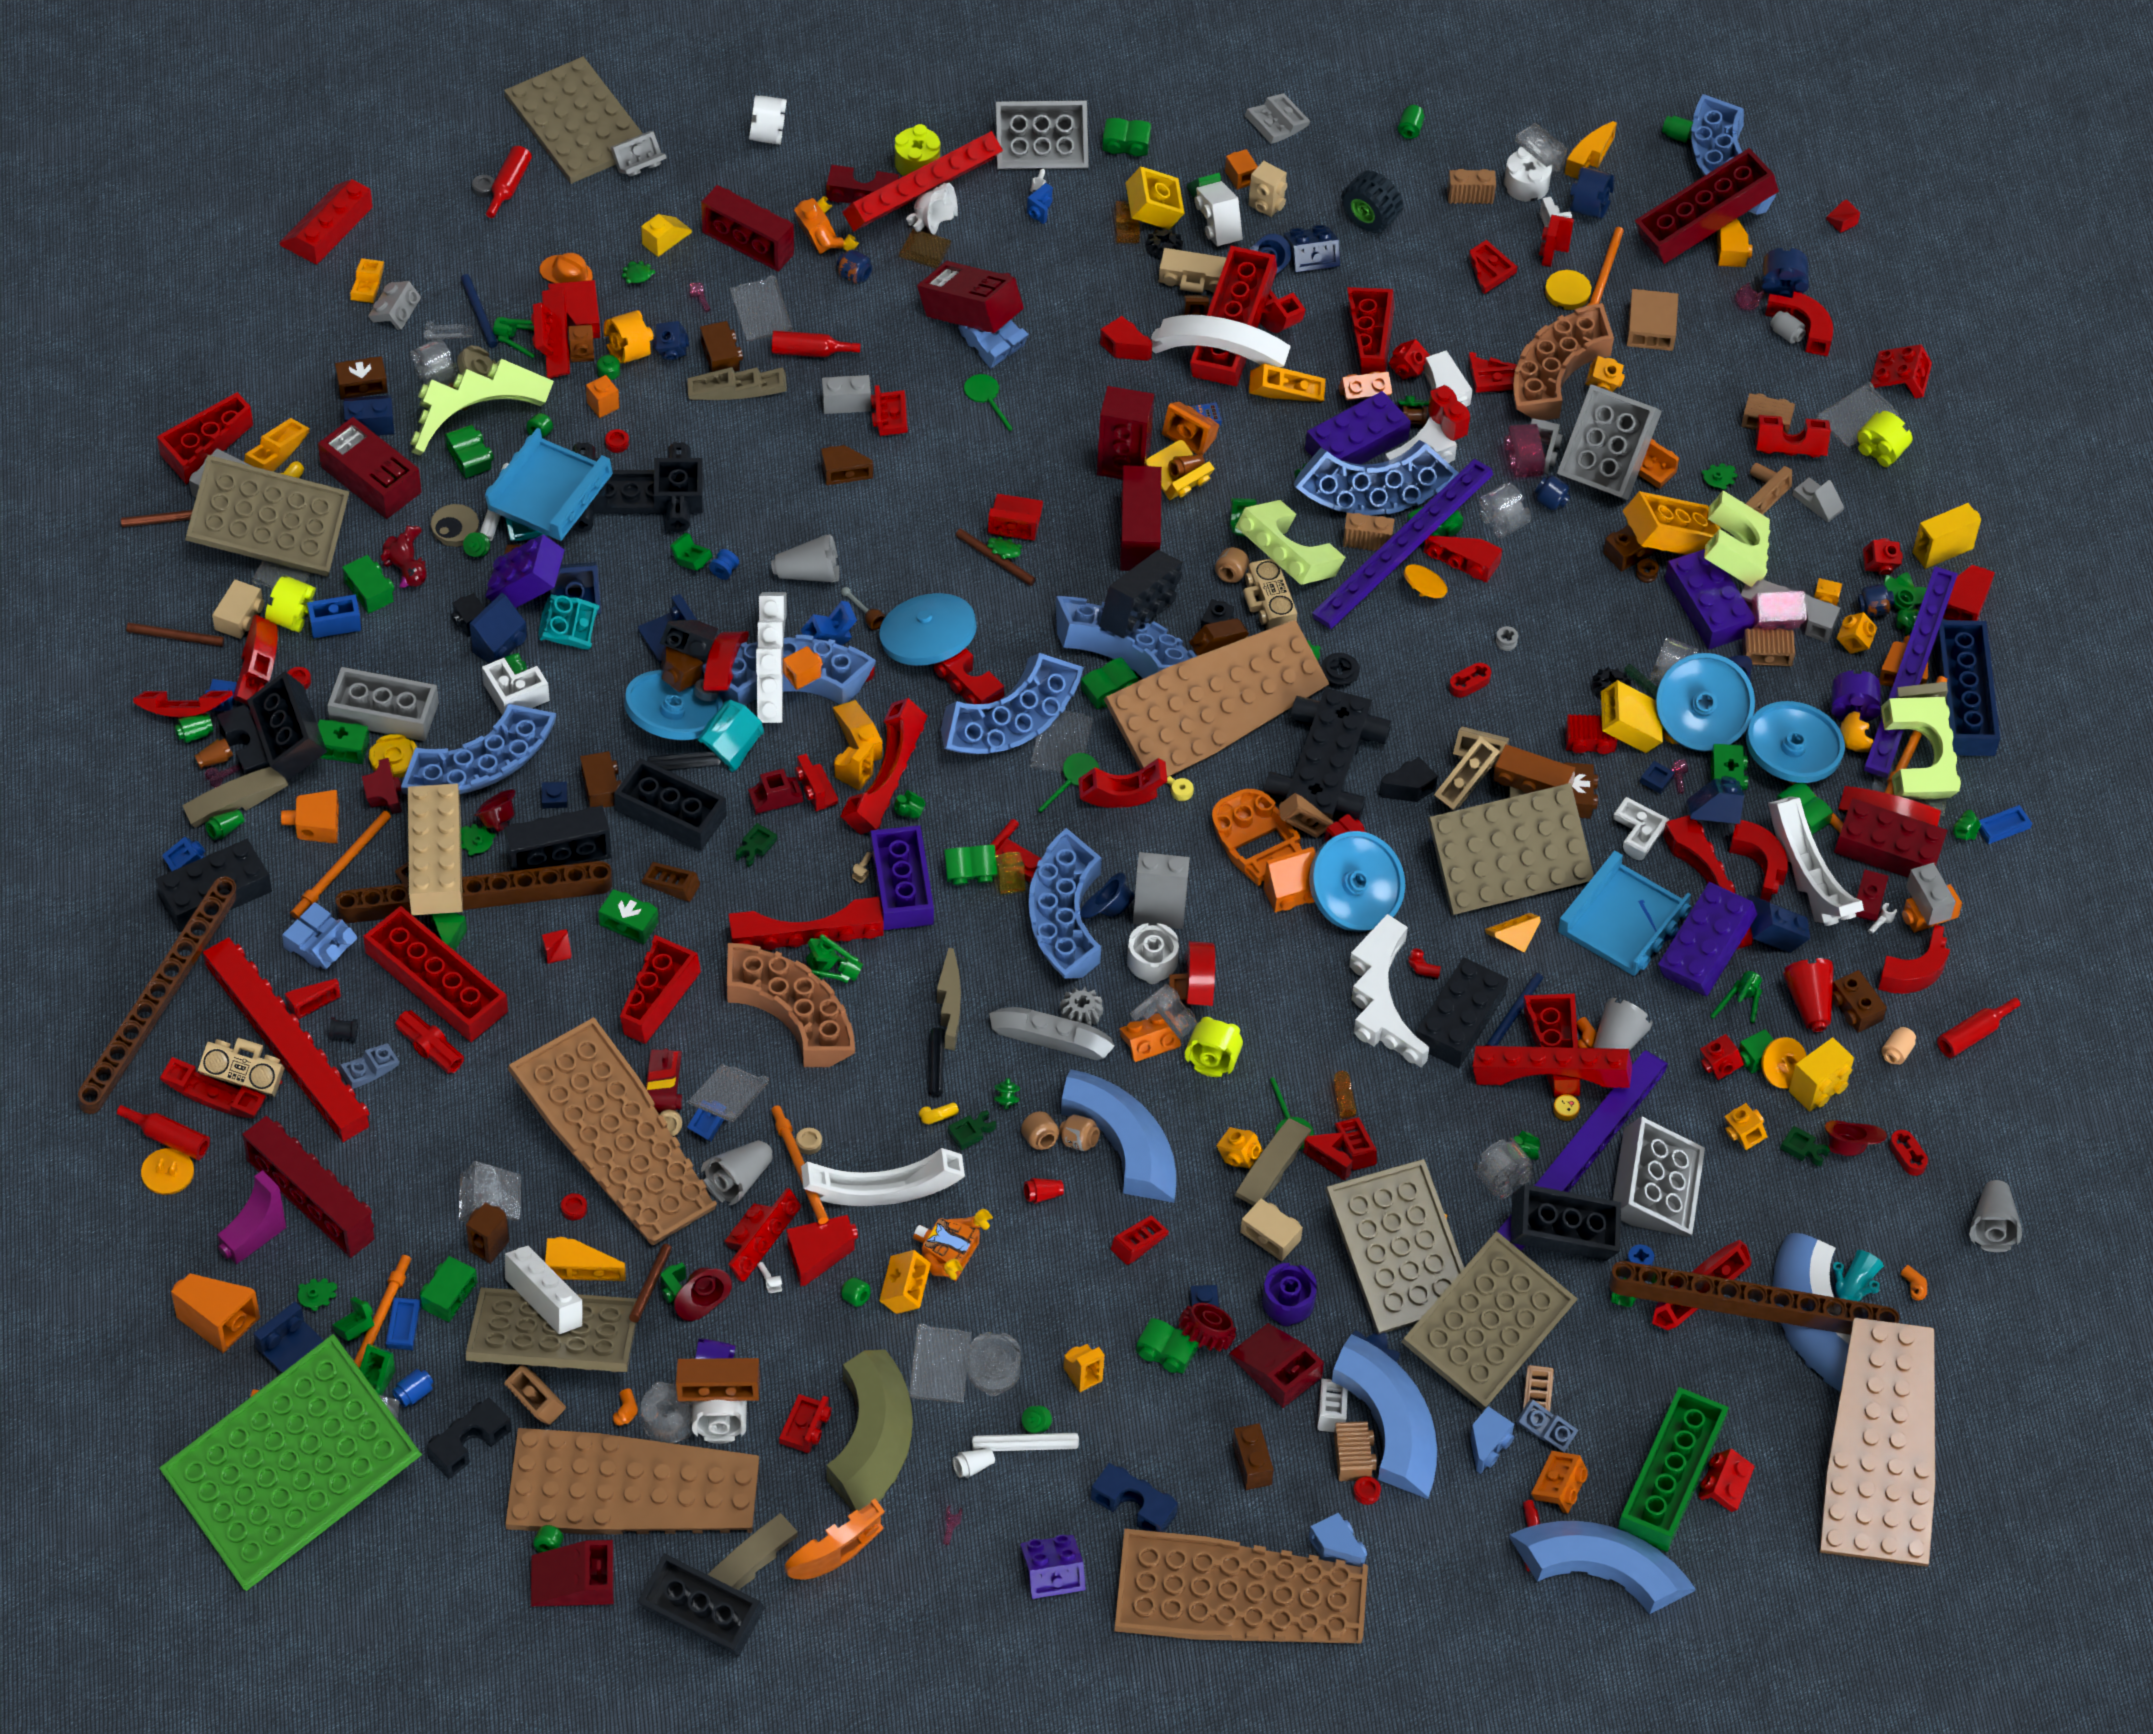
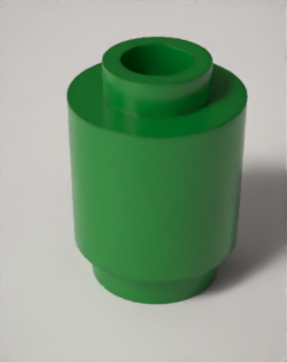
M1409 105L1403 110L1398 125V132L1403 137L1413 139L1419 136L1425 118L1423 109L1417 105Z
M1675 115L1673 117L1667 116L1662 133L1666 134V137L1688 143L1689 140H1692L1693 121Z
M208 713L178 719V725L174 726L178 739H183L185 743L207 737L208 733L213 732V725Z

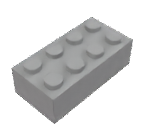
M341 667L327 707L329 720L349 724L357 723L368 726L369 731L383 734H400L409 739L426 741L439 699L437 685Z

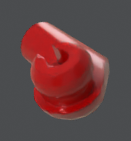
M1418 948L1412 949L1408 961L1414 971L1419 975L1439 979L1441 966L1427 964L1423 958L1424 952Z

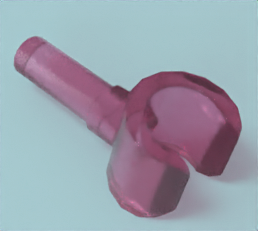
M700 282L690 283L691 297L699 296L703 308L706 312H709L711 309L704 296L703 284Z
M1685 759L1674 761L1671 771L1675 772L1674 776L1677 780L1679 794L1684 793L1682 774L1688 772Z
M237 764L220 772L216 768H210L206 770L205 777L209 780L211 786L218 787L222 783V778L239 771L240 767Z
M951 1505L946 1508L945 1521L947 1529L943 1540L945 1545L950 1544L953 1529L961 1523V1507L956 1515L950 1514Z

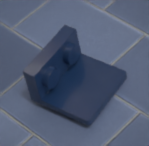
M1315 225L1312 229L1293 228L1290 232L1284 233V238L1292 247L1293 268L1295 272L1340 266L1339 239L1329 227Z
M681 594L671 597L672 608H670V613L638 626L639 633L659 663H661L664 645L660 644L668 621L697 620Z
M295 1301L253 1333L256 1349L280 1373H283L324 1341L304 1322L302 1307Z

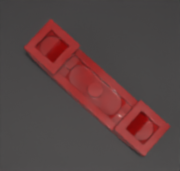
M748 631L722 632L716 637L706 664L704 691L729 689L733 678L732 666L741 643L747 642L749 637Z
M144 691L134 697L133 702L139 707L155 714L170 717H189L210 711L233 696V692L209 691L199 697V700H168L167 691Z
M1844 786L1839 811L1848 812L1852 798L1938 826L1941 814L1939 809L1884 792Z
M174 1057L170 1059L160 1076L161 1081L184 1096L202 1105L234 1116L255 1118L266 1099V1095L242 1086L239 1090L196 1072L195 1066Z

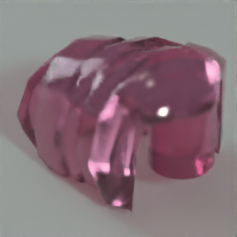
M1750 282L1742 286L1735 295L1738 306L1744 310L1755 309L1764 294L1763 291L1757 293L1751 289Z

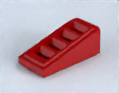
M337 979L302 987L284 994L287 1008L297 1019L310 1014L341 996Z
M1357 1117L1335 1123L1337 1133L1344 1134L1342 1146L1345 1153L1353 1160L1352 1169L1358 1170L1376 1165L1377 1150L1360 1118ZM1357 1129V1131L1346 1133L1348 1131Z
M1150 1215L1114 1236L1111 1251L1126 1265H1129L1165 1238L1169 1231ZM1148 1227L1155 1234H1151L1146 1228Z

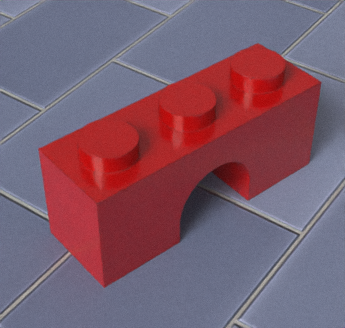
M1758 415L1755 437L1756 450L1766 454L1784 452L1786 455L1807 454L1811 457L1827 456L1831 433L1829 420L1805 419L1803 430L1798 434L1790 435L1783 431L1782 417Z
M966 648L947 660L935 663L934 670L940 678H944L950 684L952 690L956 694L959 693L967 704H990L1004 697V685L990 671L981 676H970L967 674L973 670V655Z

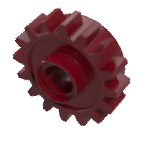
M1196 1303L1192 1307L1188 1305L1178 1320L1180 1322L1178 1327L1183 1329V1335L1190 1336V1342H1198L1199 1347L1205 1345L1210 1351L1213 1347L1219 1352L1222 1348L1227 1350L1236 1336V1327H1233L1231 1317L1224 1310L1209 1303Z

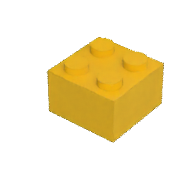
M1140 166L1125 182L1132 219L1170 230L1185 214L1178 178Z
M1832 1037L1795 1065L1788 1092L1809 1112L1817 1106L1819 1108L1824 1106L1835 1093L1840 1094L1847 1088V1081L1852 1072L1851 1067L1854 1057Z

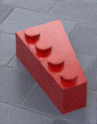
M1347 287L1348 306L1361 374L1386 372L1395 308L1393 289Z
M236 392L158 435L157 441L160 455L184 483L187 484L191 475L203 465L207 455H212L216 449L226 450L253 426L251 406Z
M654 935L650 952H647L645 956L644 966L636 977L635 987L630 991L620 1015L624 1035L644 1044L648 1042L701 973L696 952L657 935Z
M1575 993L1524 995V1014L1536 1047L1578 1048ZM1546 1074L1554 1097L1565 1094L1580 1096V1078Z

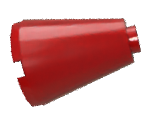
M1816 958L1817 963L1808 964V959L1801 960L1784 968L1785 972H1783L1784 980L1806 1028L1811 1029L1813 1032L1823 1031L1831 1023L1834 967L1829 959Z

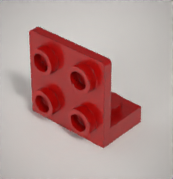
M1922 344L1879 351L1870 384L1872 388L1906 383L1907 389L1912 392L1914 398L1924 397L1932 362Z
M997 494L994 507L990 508L988 533L1035 541L1043 509V501Z

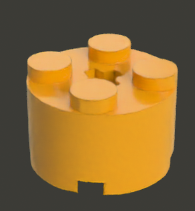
M639 310L605 320L603 328L604 337L609 336L610 343L606 344L610 355L617 357L621 364L651 354L650 341L653 340V332L650 327H646Z

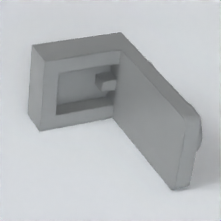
M1532 418L1528 440L1549 445L1543 473L1548 474L1550 466H1555L1558 453L1554 452L1555 448H1560L1563 435L1559 434L1560 424Z

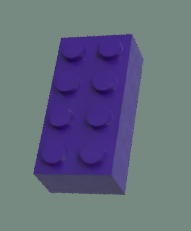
M1381 391L1309 429L1306 433L1305 450L1313 457L1322 448L1342 461L1363 464L1408 440L1411 421Z
M1705 549L1668 561L1665 580L1708 650L1742 639L1745 629L1753 628L1755 616L1728 573L1704 558Z
M921 826L871 830V853L878 897H880L884 930L934 925V905Z
M1709 882L1658 964L1663 976L1707 997L1758 915L1753 902Z

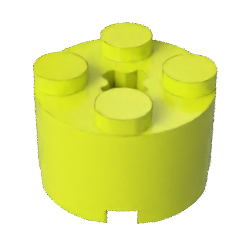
M915 125L902 131L895 137V167L903 176L940 158V140L925 125Z
M1877 411L1857 433L1860 444L1858 450L1865 456L1872 455L1881 466L1889 467L1912 443V433L1910 430L1905 431L1902 427L1905 423L1893 413L1888 411L1878 413Z
M282 576L277 581L270 595L273 598L272 606L267 604L265 619L300 633L305 623L303 618L308 614L307 602L313 601L312 598L316 588L294 578Z
M1203 1017L1194 1027L1185 1050L1187 1062L1191 1061L1195 1065L1194 1069L1206 1076L1222 1077L1223 1073L1228 1072L1230 1074L1234 1069L1243 1045L1240 1028L1235 1024H1227L1210 1017Z

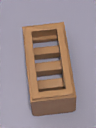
M1296 793L1279 805L1281 820L1315 838L1326 832L1327 827L1333 824L1331 819Z
M1527 1366L1523 1409L1530 1398L1545 1400V1402H1536L1550 1412L1553 1368ZM1531 1387L1546 1389V1391L1531 1390Z

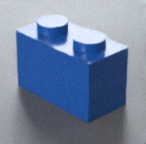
M356 594L307 602L313 639L361 631Z

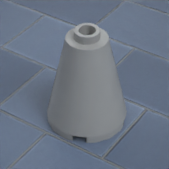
M831 534L823 535L776 554L775 560L771 561L773 574H777L779 579L820 582L839 581V565L836 566L838 555Z
M1610 998L1605 1004L1593 1048L1629 1049L1630 1051L1651 1029L1653 1022L1652 1020L1648 1022L1646 1020L1648 1016L1646 1012L1636 1005L1625 1000L1621 1004L1616 1003L1615 1000L1617 998Z
M757 1140L707 1159L701 1167V1173L705 1171L706 1178L703 1181L707 1189L720 1202L726 1200L730 1202L728 1205L739 1202L773 1159L772 1149L767 1143Z
M2000 1180L1990 1181L1984 1186L1969 1229L1971 1241L1974 1244L1975 1242L1980 1244L1981 1249L1985 1251H2008L2015 1243L2018 1245L2022 1238V1226L2010 1187L2007 1183Z

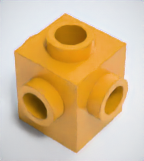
M1597 356L1590 364L1585 385L1590 386L1592 384L1613 392L1617 387L1620 388L1625 375L1622 374L1624 365L1617 363L1615 359Z
M1864 612L1849 615L1842 622L1837 640L1850 654L1867 650L1873 642L1877 626Z
M1747 1103L1724 1116L1728 1127L1725 1129L1729 1137L1733 1141L1737 1139L1745 1150L1768 1137L1763 1126V1117L1757 1109L1752 1111Z
M1229 1127L1216 1145L1225 1163L1234 1167L1240 1166L1248 1169L1251 1168L1263 1151L1254 1132Z

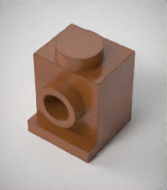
M592 325L569 326L571 362L594 361Z

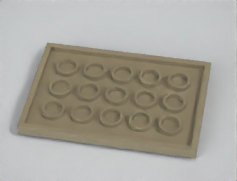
M584 56L504 90L506 99L570 184L616 165L610 147L643 134Z
M207 455L185 540L328 577L350 491Z
M1571 783L1428 817L1451 915L1589 882L1594 877Z
M1425 1159L1327 1186L1325 1189L1377 1335L1416 1324L1464 1269Z
M1496 1231L1401 1342L1484 1411L1578 1299Z
M481 1287L467 1344L466 1361L627 1372L636 1323L630 1321L629 1316L637 1299L577 1294L582 1299V1326L558 1334L516 1290Z

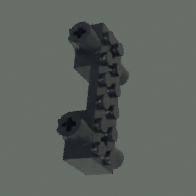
M577 442L572 447V451L596 462L599 459L595 458L596 449L589 442ZM673 442L668 447L667 458H654V470H612L613 474L571 529L576 532L590 531L593 528L594 514L666 513V527L670 531H686L690 527V513H703V458H691V448L689 445L685 444V442Z
M1325 688L1320 701L1296 696L1291 711V719L1304 722L1311 726L1294 777L1270 771L1265 783L1264 793L1282 802L1296 793L1331 819L1333 823L1335 817L1342 818L1347 814L1354 820L1360 821L1366 797L1344 791L1345 781L1354 755L1358 754L1361 742L1376 741L1386 744L1392 721L1370 715L1371 699Z

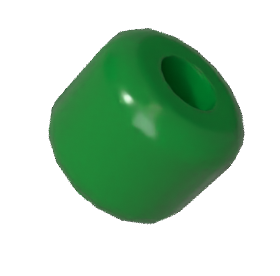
M613 355L600 357L597 361L598 376L607 375L610 380L616 379L620 375V361Z
M539 413L528 420L526 429L528 434L532 435L539 428L542 439H544L553 431V423L547 415Z
M852 1277L842 1285L841 1295L846 1302L855 1307H860L868 1301L871 1294V1288L868 1283L857 1277Z
M544 1525L538 1530L533 1540V1545L539 1553L560 1548L564 1536L557 1527Z

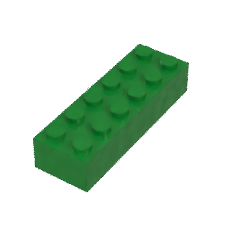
M1678 1387L1623 1510L1618 1529L1646 1541L1653 1547L1668 1552L1723 1428L1729 1407Z

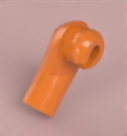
M1582 1017L1577 1021V1027L1582 1033V1039L1578 1040V1047L1593 1048L1597 1032L1587 1018Z
M624 1389L619 1393L622 1406L618 1409V1412L613 1414V1421L617 1426L630 1423L638 1413V1407L631 1389Z

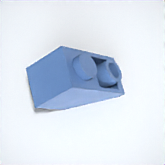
M1489 1406L1472 1425L1470 1435L1476 1471L1480 1474L1487 1466L1491 1468L1495 1464L1502 1448L1507 1449L1514 1439L1512 1435L1514 1423Z
M1339 1513L1310 1526L1309 1540L1322 1560L1336 1562V1559L1346 1561L1345 1564L1363 1567L1367 1551L1362 1542H1357L1353 1536V1529L1347 1520H1343Z

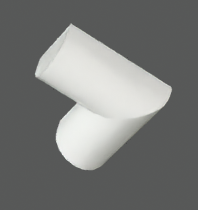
M1627 797L1613 816L1615 821L1633 829L1625 839L1623 849L1628 856L1636 860L1645 858L1664 831L1666 822L1669 821L1668 818Z

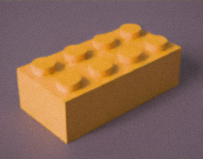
M1641 491L1623 509L1627 523L1637 537V542L1643 547L1688 555L1703 550L1707 542L1721 529L1718 525L1708 520V505Z

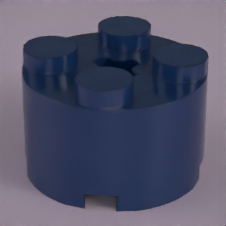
M1581 167L1578 183L1574 182L1571 187L1570 195L1574 196V199L1572 200L1570 211L1595 218H1603L1610 206L1611 200H1608L1609 194L1613 193L1614 175Z
M1777 248L1768 252L1764 256L1762 264V288L1768 295L1774 294L1793 298L1794 291L1802 294L1809 288L1807 256L1795 248H1790V251H1783V248Z

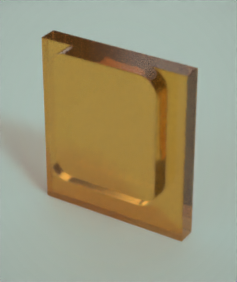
M913 228L899 253V257L937 269L951 245V240L923 231L916 232Z

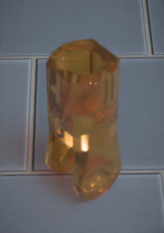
M1338 1071L1334 1075V1087L1339 1115L1343 1119L1353 1118L1356 1116L1353 1091L1351 1090L1350 1076L1346 1071Z

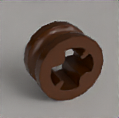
M1652 559L1641 560L1637 565V578L1645 583L1655 581L1659 570L1657 562ZM1645 569H1650V573L1644 572Z

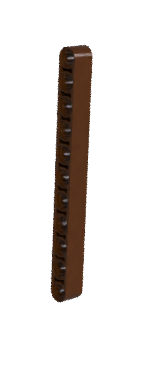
M596 861L462 877L463 910L604 894L612 888V869L608 863ZM409 883L345 890L336 897L338 918L342 919L345 923L382 920L400 906L411 914Z
M220 877L213 883L78 1092L79 1107L84 1113L94 1114L102 1108L236 900V884L231 878ZM222 889H227L230 891V893L227 895H222L219 893V891ZM209 909L217 911L215 915H207L205 912ZM195 930H202L203 932H205L203 935L200 936L192 934V932ZM182 950L191 952L188 956H181L178 953ZM172 970L178 973L174 977H169L165 974ZM156 991L164 993L162 997L158 998L151 994ZM141 1012H149L151 1014L148 1018H141L138 1015ZM130 1032L136 1033L138 1035L134 1039H128L125 1037V1035ZM116 1053L124 1055V1057L120 1060H114L111 1058V1056ZM107 1074L110 1076V1079L101 1081L98 1077L99 1075ZM88 1095H93L97 1098L93 1102L84 1100Z
M1627 1261L1615 1263L1609 1279V1288L1618 1295L1851 1335L1852 1322L1855 1317L1898 1323L1900 1320L1898 1312L1888 1306Z

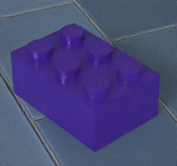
M542 534L535 539L529 540L526 544L514 548L509 553L497 557L493 563L492 576L487 584L486 598L493 602L503 593L516 608L553 589L565 550Z

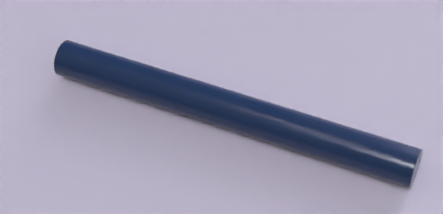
M464 274L461 276V281L490 348H494L498 345L496 337L469 274Z
M1535 973L1485 1046H1498L1524 1008V995H1533L1542 982L1543 976L1541 974Z

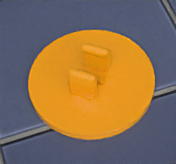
M1415 564L1408 565L1405 568V579L1412 586V589L1420 592V597L1443 598L1446 595L1447 586L1445 582L1433 571Z
M1781 1037L1770 1042L1763 1052L1761 1062L1762 1071L1767 1081L1778 1088H1789L1795 1065L1807 1056L1805 1049L1793 1038Z
M164 1148L153 1152L145 1159L141 1168V1177L145 1186L152 1192L161 1195H171L182 1191L190 1184L194 1176V1165L191 1158L172 1148Z

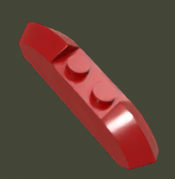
M1737 1240L1714 1253L1691 1273L1734 1280L1751 1266L1752 1260L1748 1247L1741 1240ZM1658 1302L1652 1324L1668 1331L1681 1324L1698 1308Z

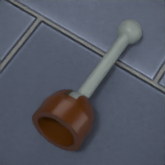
M842 588L841 594L845 597L848 596L865 612L866 624L872 630L879 629L886 617L885 614L878 609L868 610L851 594L850 588Z

